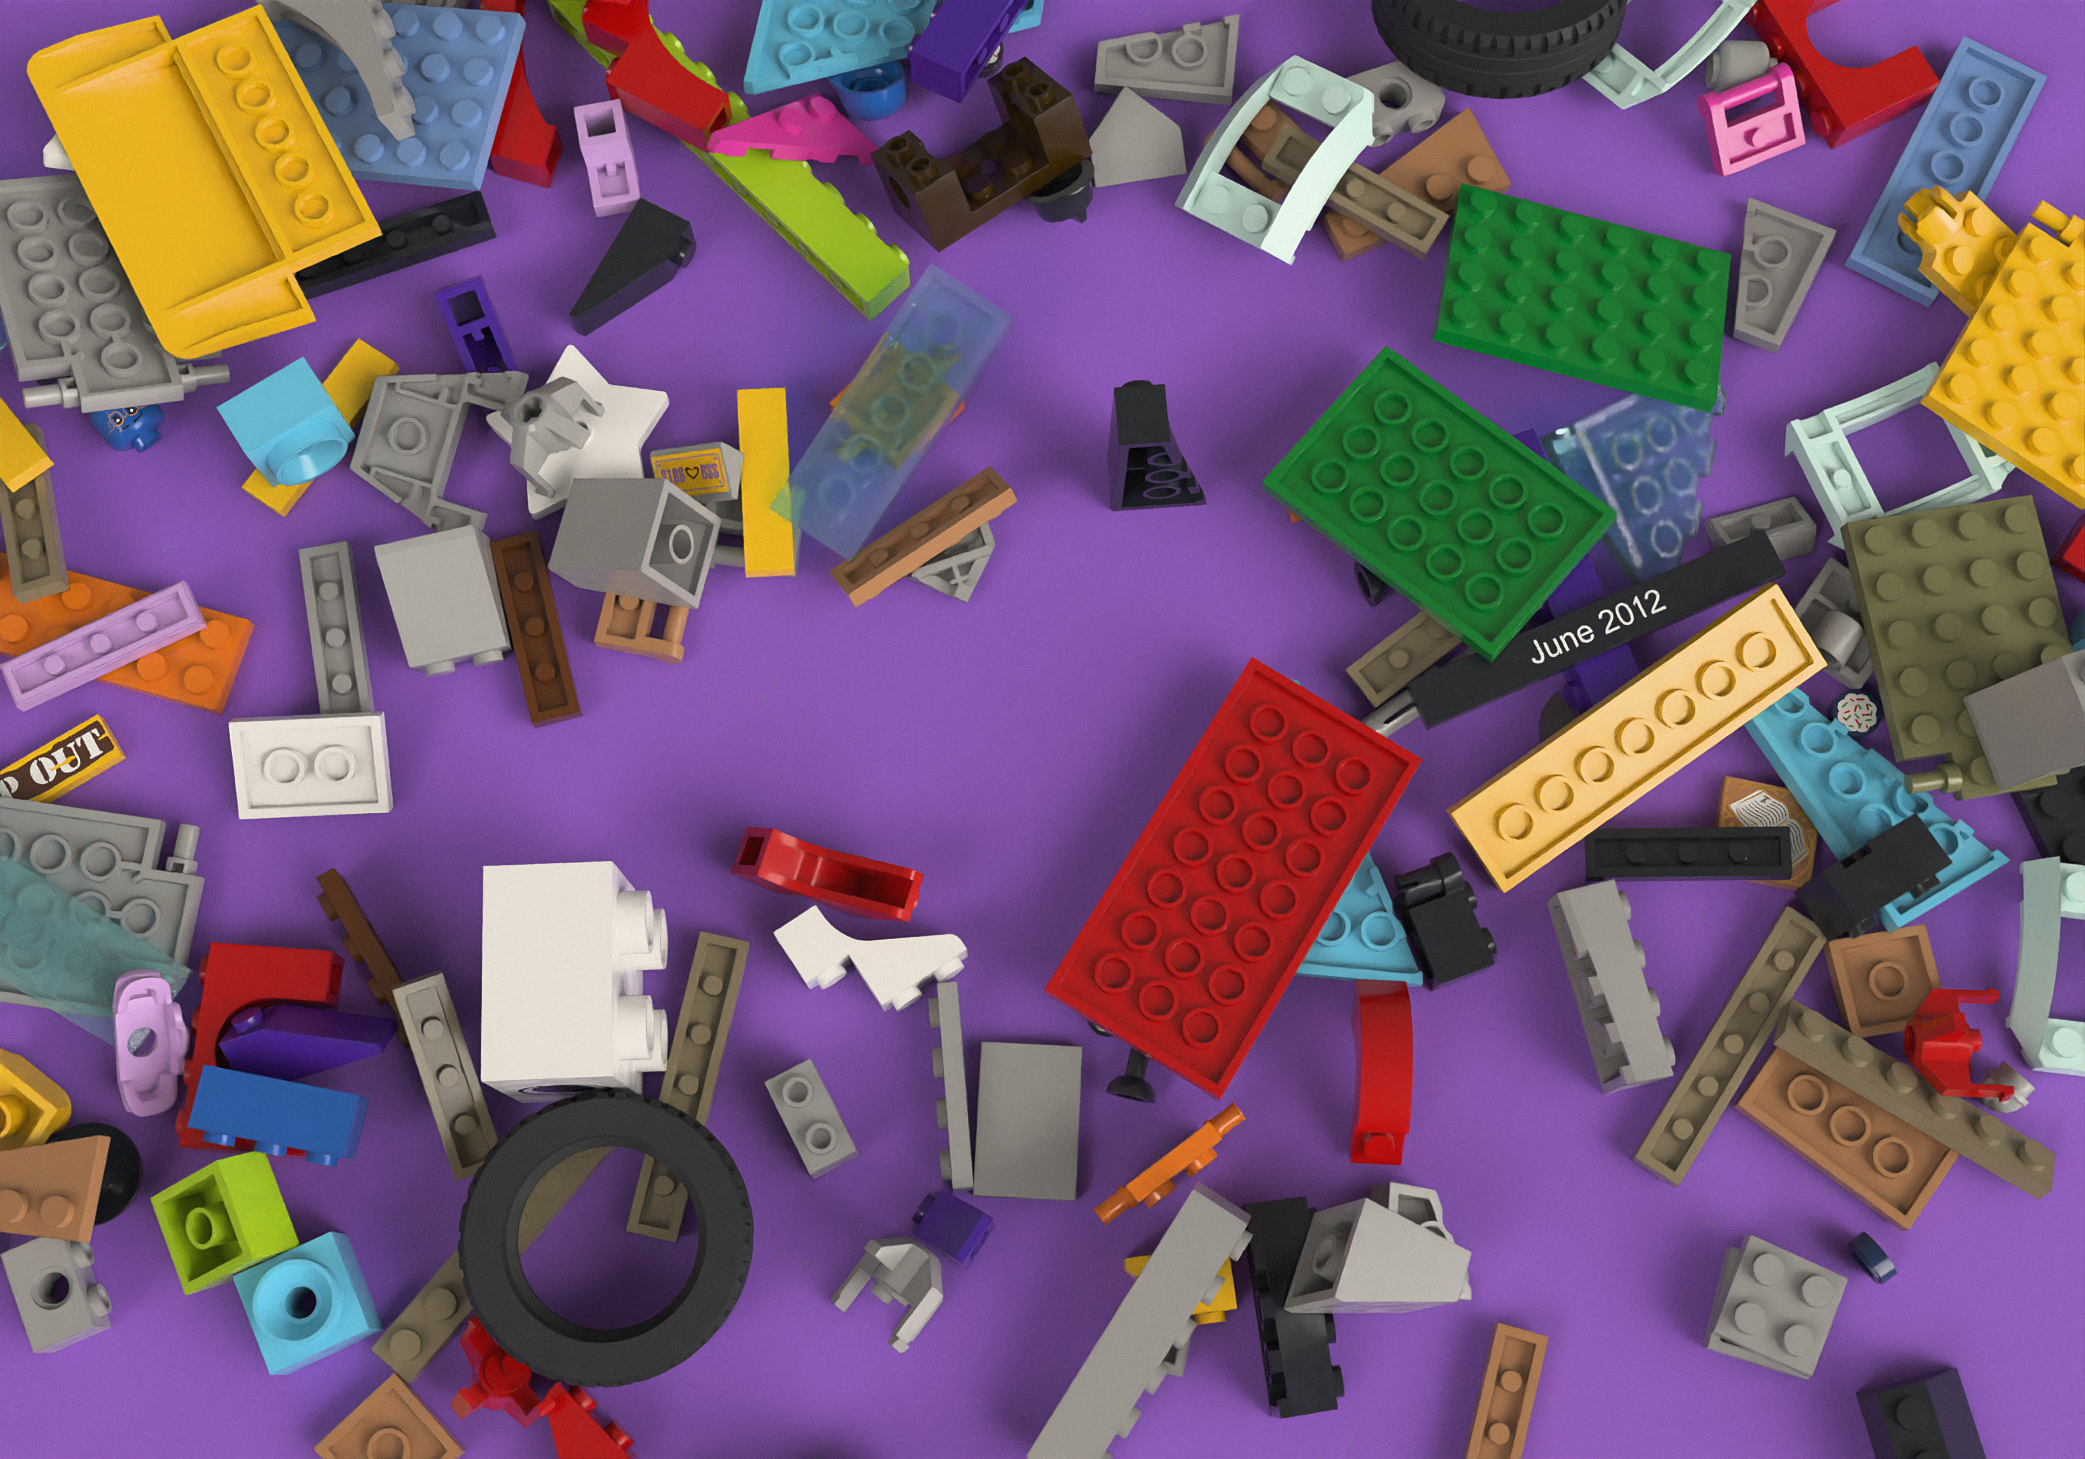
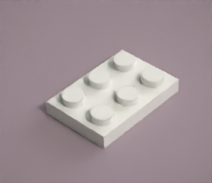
M384 711L233 718L228 722L239 819L388 813L393 809Z

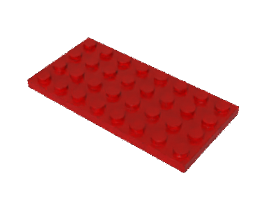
M1251 657L1044 989V993L1219 1101L1423 759L1254 657Z

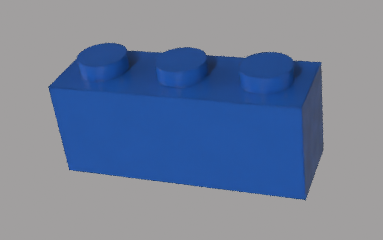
M203 1065L188 1127L205 1130L202 1139L205 1142L234 1147L236 1137L255 1140L254 1151L285 1157L287 1148L291 1147L306 1150L305 1161L337 1167L339 1157L355 1160L370 1098Z

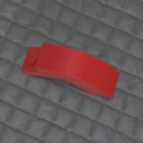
M1356 979L1351 1020L1355 1043L1356 1076L1349 1143L1350 1163L1401 1166L1405 1134H1409L1413 1088V1028L1407 982Z

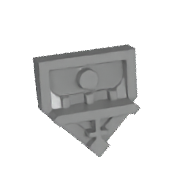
M1124 86L1100 122L1089 134L1091 136L1088 138L1093 152L1089 157L1090 162L1095 166L1093 186L1097 188L1187 174L1180 126L1128 87Z
M988 521L964 536L957 544L949 546L923 563L916 571L905 575V578L967 604L996 546Z

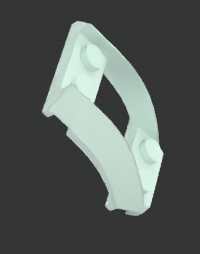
M1721 0L1723 2L1701 29L1676 54L1654 72L1619 44L1615 43L1605 59L1582 78L1622 110L1660 95L1698 66L1729 35L1757 0Z
M1293 55L1256 80L1230 109L1204 147L1174 206L1292 265L1296 258L1293 254L1305 231L1311 230L1330 194L1352 162L1367 145L1371 146L1375 140L1372 134L1374 94L1350 80L1297 55ZM1270 99L1333 128V131L1320 145L1300 173L1282 205L1219 174L1227 157L1247 126Z
M1937 362L1930 363L1923 369L1878 390L1825 409L1818 415L1801 421L1796 419L1786 425L1785 457L1795 454L1835 533L1827 541L1828 543L1845 550L1840 528L1847 522L1972 504L1999 491L2007 475L2014 470L2015 466L1943 419L1972 476L1922 499L1886 513L1883 512L1845 436L1919 404L1940 368Z
M2060 856L2024 861L2019 864V873L2023 874L2024 900L2020 902L2018 964L2010 1015L2005 1018L2006 1028L2012 1029L2023 1049L2020 1053L2031 1070L2085 1077V1022L2048 1018L2056 978L2061 917L2085 920V866L2060 863Z

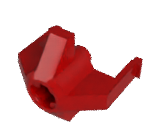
M1989 987L1986 990L1933 988L1928 992L1905 1026L1903 1044L1907 1059L1941 1096L1999 1098L2000 1103L2009 1100L2015 1094L2014 1086L1971 1084L1969 1072L1972 1070L1970 1059L1972 1052L1980 1050L1982 1038L1979 1029H1971L1970 1025L1966 1023L1965 1013H1960L1959 1003L1995 1004L2000 998L1998 990Z
M476 1313L467 1320L470 1325L459 1340L473 1369L470 1388L467 1390L465 1387L460 1389L450 1402V1405L461 1420L484 1407L490 1410H504L523 1427L527 1428L555 1407V1401L550 1395L541 1402L528 1386L531 1378L530 1367L524 1363L520 1364L500 1346L498 1347L478 1320Z

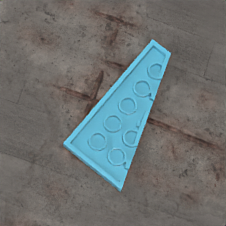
M1797 687L1743 724L1838 861L1844 860L1885 830L1917 813L1953 862L1936 874L1941 884L1914 900L1908 892L1876 913L1890 934L2011 861L1998 849L1992 852L1974 838L1972 834L1975 831L1961 819L1955 822L1933 804V797L1929 793L1908 794L1904 787V773L1873 748L1867 751L1847 735L1850 730L1836 718L1832 722L1809 704V697Z

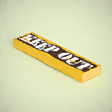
M96 714L1 770L0 796L50 804L126 759V756L105 719Z

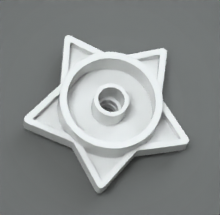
M568 345L546 384L561 376L572 379L594 401L602 403L605 412L602 417L589 413L579 404L572 417L575 423L587 429L591 435L582 450L572 446L569 450L550 454L538 474L556 491L553 498L534 492L536 487L527 480L528 509L532 518L538 520L565 507L573 478H644L641 449L669 406L670 402L666 392L610 385L573 345ZM500 411L487 415L486 420L491 429L511 447L513 427L500 415Z

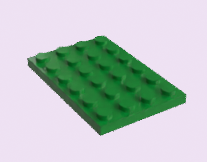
M1461 183L1455 198L1432 340L1710 413L1717 403L1731 254Z
M1387 345L1262 481L1263 491L1491 663L1616 521L1618 514L1610 506Z

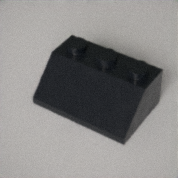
M1949 1368L1856 1393L1876 1459H1986L1957 1368Z

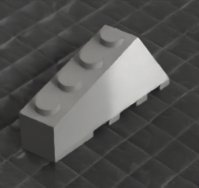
M1614 879L1556 893L1547 901V906L1603 1095L1661 1081L1673 1076L1671 1066L1675 1065L1674 1049L1667 1036L1662 1037L1656 1018L1660 1016V1004L1656 992L1652 987L1647 988L1642 968H1645L1646 965L1645 954L1639 940L1632 939L1627 920L1631 919V910L1626 894L1623 891L1617 890Z

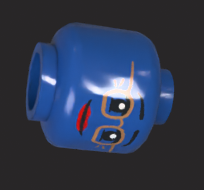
M158 404L90 412L89 419L94 428L115 451H127L135 448L138 453H141L152 447L162 437L158 429L163 424L164 412Z

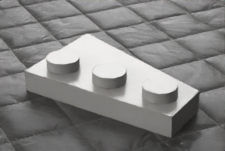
M1240 14L1225 16L1222 22L1200 26V22L1185 24L1182 26V30L1158 35L1150 31L1100 41L1098 43L1094 92L1118 95L1122 88L1126 86L1140 97L1231 105Z
M1748 197L1745 210L1732 337L1774 354L1778 353L1834 240L1837 230Z

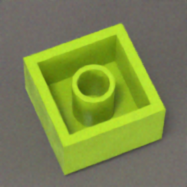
M252 1151L216 1160L150 1198L185 1296L233 1282L232 1276L300 1246L266 1153Z

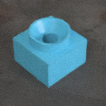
M304 357L216 407L246 456L273 488L279 484L286 486L299 485L318 478L332 469L344 457L348 443L357 438Z
M330 1231L232 1276L270 1375H288L385 1330L347 1234ZM312 1290L316 1296L317 1303L313 1313L307 1317L302 1309V1301L304 1296Z

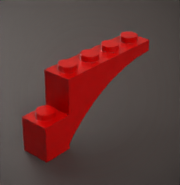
M480 0L478 10L520 13L524 19L527 0ZM523 34L489 158L497 175L550 188L564 146L556 126L546 123L532 96L527 78Z

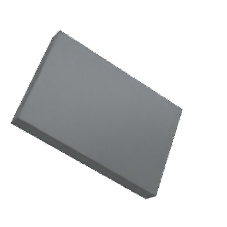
M981 1042L973 1196L1075 1202L1082 1047Z

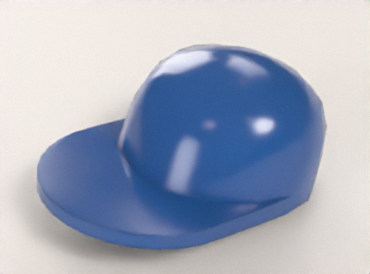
M897 60L825 77L837 90L846 112L852 117L863 121H877L893 115L904 105L908 92L905 71Z

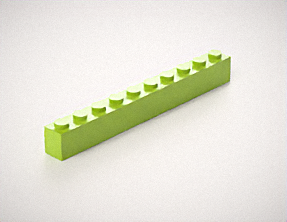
M547 0L554 21L607 70L612 60L617 56L589 43L581 20L582 10L587 0ZM649 14L656 34L670 54L696 77L723 91L716 84V78L710 69L701 61L693 63L684 54L685 50L680 41L671 32L666 31L663 34L653 25L654 21ZM733 91L727 92L733 115L727 127L752 118L747 114L748 109L741 98ZM679 139L870 322L910 286L908 266L910 262L904 252L893 243L887 246L876 235V228L864 214L858 212L854 215L844 205L845 201L842 195L831 183L826 181L822 184L811 174L812 169L807 161L771 159L769 155L770 149L748 148L744 157L727 156L723 153L712 152L708 154Z

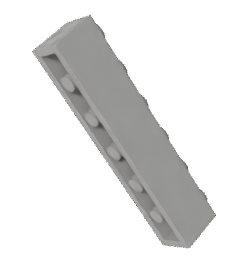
M1199 1181L1197 1182L1026 1455L1028 1459H1113L1114 1456L1106 1451L1116 1434L1126 1439L1142 1413L1134 1407L1135 1403L1144 1390L1153 1395L1169 1370V1367L1162 1363L1171 1346L1181 1351L1197 1325L1196 1322L1190 1319V1316L1198 1303L1201 1301L1209 1306L1225 1281L1223 1277L1217 1274L1227 1257L1237 1262L1250 1242L1253 1234L1245 1230L1251 1219L1250 1214Z

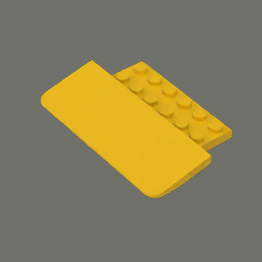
M262 4L174 40L171 39L159 15L79 34L39 50L30 58L27 64L28 77L161 345L166 352L174 357L193 359L315 322L316 318L293 273L382 235L374 215Z

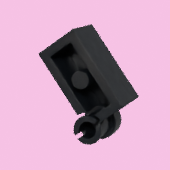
M1452 852L1430 858L1429 865L1394 876L1397 891L1414 886L1398 894L1394 898V902L1431 992L1486 972L1495 965L1492 957L1497 954L1494 939L1487 927L1480 928L1473 911L1477 909L1474 891L1469 882L1464 881L1459 863Z

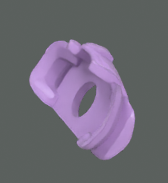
M134 969L118 977L115 983L112 1012L118 1086L125 1111L145 1117L164 1112L174 1104L178 1094L177 1075L184 1074L185 1059L190 1049L191 1037L189 1028L182 1019L180 1005L172 1001L170 985L161 978L160 973L155 970ZM140 1028L152 1029L155 1034L153 1047L141 1055L131 1054L127 1046L131 1034Z

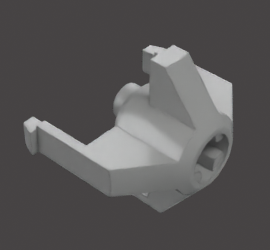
M563 376L536 390L528 391L520 397L510 399L500 414L513 427L510 464L536 487L534 492L550 498L554 497L556 491L538 474L550 454L569 450L572 446L582 450L591 435L587 429L575 423L572 417L579 404L589 413L602 417L605 412L602 403L594 401L576 381Z
M910 1236L871 1239L864 1247L867 1252L838 1290L834 1292L831 1302L845 1312L870 1278H874L872 1281L874 1286L870 1289V1292L886 1305H889L894 1299L903 1307H906L908 1304L911 1306L893 1330V1335L887 1341L889 1345L902 1354L910 1347L907 1344L910 1341L913 1342L943 1302L942 1266L938 1257Z

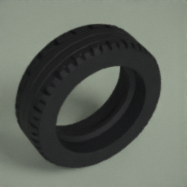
M1371 0V10L1377 31L1386 46L1406 67L1423 79L1444 89L1468 96L1490 99H1517L1533 97L1560 89L1583 77L1599 65L1608 55V52L1613 48L1619 37L1628 0H1563L1543 9L1514 13L1483 10L1457 0Z
M593 1092L580 1094L572 1098L568 1097L544 1106L538 1112H533L510 1129L511 1131L506 1136L501 1137L486 1155L482 1167L477 1169L468 1188L467 1202L463 1203L458 1231L461 1232L458 1241L459 1267L460 1270H463L464 1275L462 1282L471 1307H475L477 1311L476 1316L486 1329V1332L492 1339L495 1338L500 1343L499 1346L520 1364H526L530 1367V1370L555 1381L558 1379L564 1381L565 1384L592 1388L603 1386V1388L630 1385L661 1375L690 1358L712 1338L729 1317L743 1291L752 1260L754 1224L749 1195L741 1173L738 1171L734 1160L726 1148L704 1125L685 1112L659 1100L633 1093ZM614 1146L646 1153L666 1165L679 1178L688 1191L696 1211L699 1228L698 1251L687 1282L673 1301L662 1311L641 1323L629 1327L606 1330L592 1329L571 1323L558 1316L542 1303L534 1293L525 1277L520 1262L518 1250L519 1224L522 1212L533 1189L554 1166L579 1152L598 1147Z

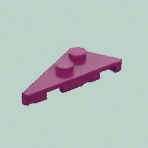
M820 93L712 132L706 146L712 153H723L727 156L744 157L748 148L770 149L769 155L771 159L795 161L812 159L823 163H835L838 155L857 156L861 165L865 166L874 164L870 154L879 149L845 118L830 100L824 98Z

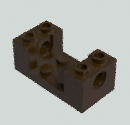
M1025 56L1018 61L1009 63L1001 72L986 80L1003 125L985 133L978 141L967 148L947 157L945 160L942 158L936 160L926 151L923 142L914 133L907 130L903 134L889 139L884 146L870 154L894 212L938 253L1093 154L1073 94Z

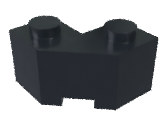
M1917 813L1868 841L1864 847L1855 851L1844 860L1838 861L1825 869L1794 893L1829 942L1846 932L1849 933L1852 939H1855L1876 926L1879 922L1874 914L1908 892L1916 900L1941 884L1936 874L1953 862Z

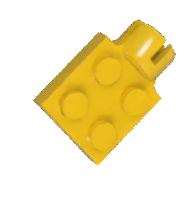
M1935 185L1933 189L1921 188L1902 206L1917 220V223L1915 224L1901 212L1897 217L1899 228L1922 251V261L1918 270L1963 313L1970 317L2017 235L1970 190L1955 193L1953 197L1939 185Z

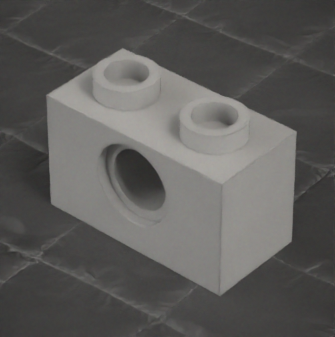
M1400 60L1345 78L1374 94L1372 134L1375 140L1369 147L1381 146L1389 142L1395 135L1410 130L1412 133H1419L1431 128L1439 120L1446 100L1439 86L1415 74ZM1392 101L1399 106V108H1388L1384 106L1382 102Z
M811 1059L764 1082L809 1174L814 1179L860 1156Z
M39 1237L0 1254L33 1353H54L112 1327L108 1317V1313L112 1311L111 1301L103 1285L96 1283L90 1266L95 1263V1256L89 1242ZM64 1275L69 1281V1292L63 1301L58 1302L54 1297L53 1287L57 1279Z

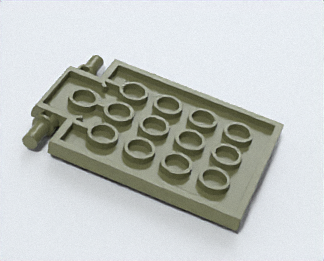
M2025 495L1847 522L1844 524L1840 531L1896 763L1944 756L1945 763L1938 764L1935 770L1905 775L1904 787L1908 794L1939 790L1942 794L1953 792L1954 799L1964 801L2057 785L2056 775L2067 774L2070 769L1999 791L1963 700L1964 697L2061 656L2073 653L2033 496Z

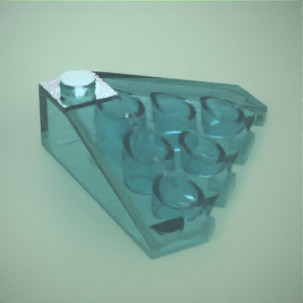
M1720 380L1717 403L1710 413L1629 392L1539 437L1551 465L1618 512L1616 521L1600 539L1633 585L1684 564V562L1680 563L1685 539L1695 538L1697 535L1704 504L1698 500L1694 501L1699 477L1710 476L1717 441L1708 439L1713 416L1724 415L1727 396Z

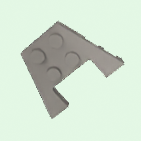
M505 371L504 373L469 372L467 374L376 376L349 469L391 500L404 506L419 517L425 525L438 532L472 524L483 532L488 513L446 501L443 498V493L469 406L477 404L502 412L510 399L524 394L529 375L519 371Z

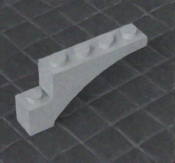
M255 0L258 5L262 4L267 15L275 23L286 20L321 36L341 50L356 66L369 91L377 118L398 141L416 135L411 115L416 113L415 104L409 91L402 84L401 76L406 74V70L398 51L392 46L391 38L396 36V32L391 18L382 7L381 0Z

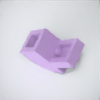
M620 99L573 107L579 144L587 166L592 200L597 218L632 211L641 197L632 141Z

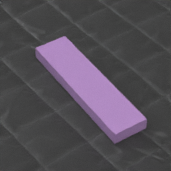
M182 580L0 664V669L16 707L24 712L206 628L207 625L189 585Z

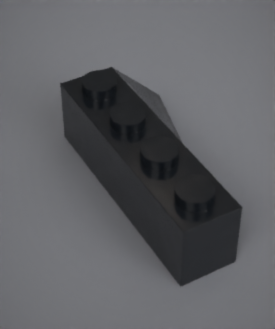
M1134 380L1125 383L1122 387H1114L1107 452L1112 512L1207 505L1206 496L1179 450L1170 426L1165 384L1153 385L1152 382L1147 380Z
M1306 1196L1244 1204L1240 1208L1251 1215L1245 1230L1252 1233L1253 1236L1246 1247L1270 1416L1281 1419L1338 1409L1336 1397H1344V1383L1340 1365H1331L1328 1344L1336 1343V1330L1332 1313H1290L1283 1309L1314 1213L1317 1212L1316 1207L1308 1208Z

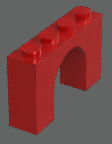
M1757 0L1742 19L1747 25L1753 27L1761 41L1767 45L1770 57L1777 58L1778 64L1782 62L1788 64L1794 76L1797 98L1809 114L1814 131L1825 139L1831 150L1924 105L1940 84L1939 79L1916 45L1866 68L1842 67L1825 59L1815 49L1809 39L1806 19L1815 12L1840 0Z
M210 942L209 955H205L202 958L199 969V980L201 985H204L201 1005L195 1007L192 1015L191 1029L193 1035L196 1036L193 1056L187 1058L184 1067V1084L188 1087L186 1105L180 1108L176 1119V1135L180 1138L179 1147L193 1151L244 1154L254 1151L255 1140L236 1137L234 1147L202 1141L205 1130L188 1127L203 1065L231 1070V1066L218 1043L231 1028L232 1019L249 1008L260 1007L262 1010L275 1005L338 1008L345 962L343 957L333 951ZM288 1147L285 1157L271 1154L266 1155L268 1157L305 1159L307 1151Z

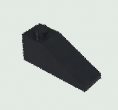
M640 197L569 313L577 333L586 337L672 281L680 267L686 268L693 259L697 246L690 222Z

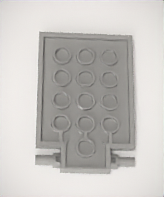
M76 173L0 180V315L18 380L23 382L71 376L58 379V384L22 388L25 408L62 404L63 409L80 406L81 413L182 401L184 400V393L196 392L198 386L230 383V372L227 363L193 367L192 363L176 364L179 362L222 357V350L193 359L177 358L165 351Z
M0 796V1002L113 1018L112 1005L116 980L124 973L134 969H148L159 972L161 978L170 985L172 991L174 977H185L205 878L196 876L198 862L194 861L200 827L180 824L173 857H167L165 871L157 870L167 824L162 820Z

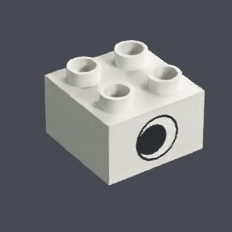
M613 861L483 866L481 1082L521 1103L555 1102L568 1097L572 1098L580 1094L593 1092H625L643 1096V1072L666 1071L668 1062L666 1013L664 1009L653 1010L651 996L643 995V970H662L667 965L668 934L665 911L663 908L653 909L650 891H636Z

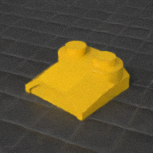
M0 1048V1151L45 1144L51 1134L61 1131L68 1124L72 1113L70 1098L59 1085L24 1057Z

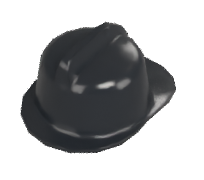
M1083 159L1023 198V200L1028 202L1037 215L1045 222L1056 223L1073 219L1082 224L1087 220L1086 208L1093 199L1091 179L1095 174V166L1089 160Z

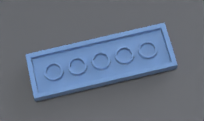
M1963 36L1939 79L1940 84L1932 93L1844 266L1929 307L1935 300L1939 289L1918 270L1922 261V251L1899 228L1897 217L1901 212L1915 224L1917 223V220L1902 206L1921 188L1933 189L1935 185L1943 187L1953 197L1955 193L1970 190L1984 203L2048 76Z

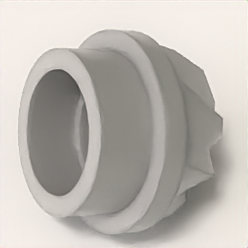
M2004 1060L1994 1070L1990 1067L1985 1070L1986 1073L1980 1084L2014 1086L2015 1094L2009 1100L2000 1103L1999 1098L1981 1097L1983 1104L1989 1110L1998 1113H2010L2029 1104L2026 1098L2035 1088Z

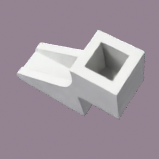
M816 905L773 932L810 990L818 984L821 989L832 986L847 974L844 967L853 963L884 1012L893 1006L897 1012L910 1006L923 995L919 990L921 987L935 978L939 983L949 980L965 967L961 961L968 957L967 948L961 939L953 934L872 941L853 939L835 929L824 918Z

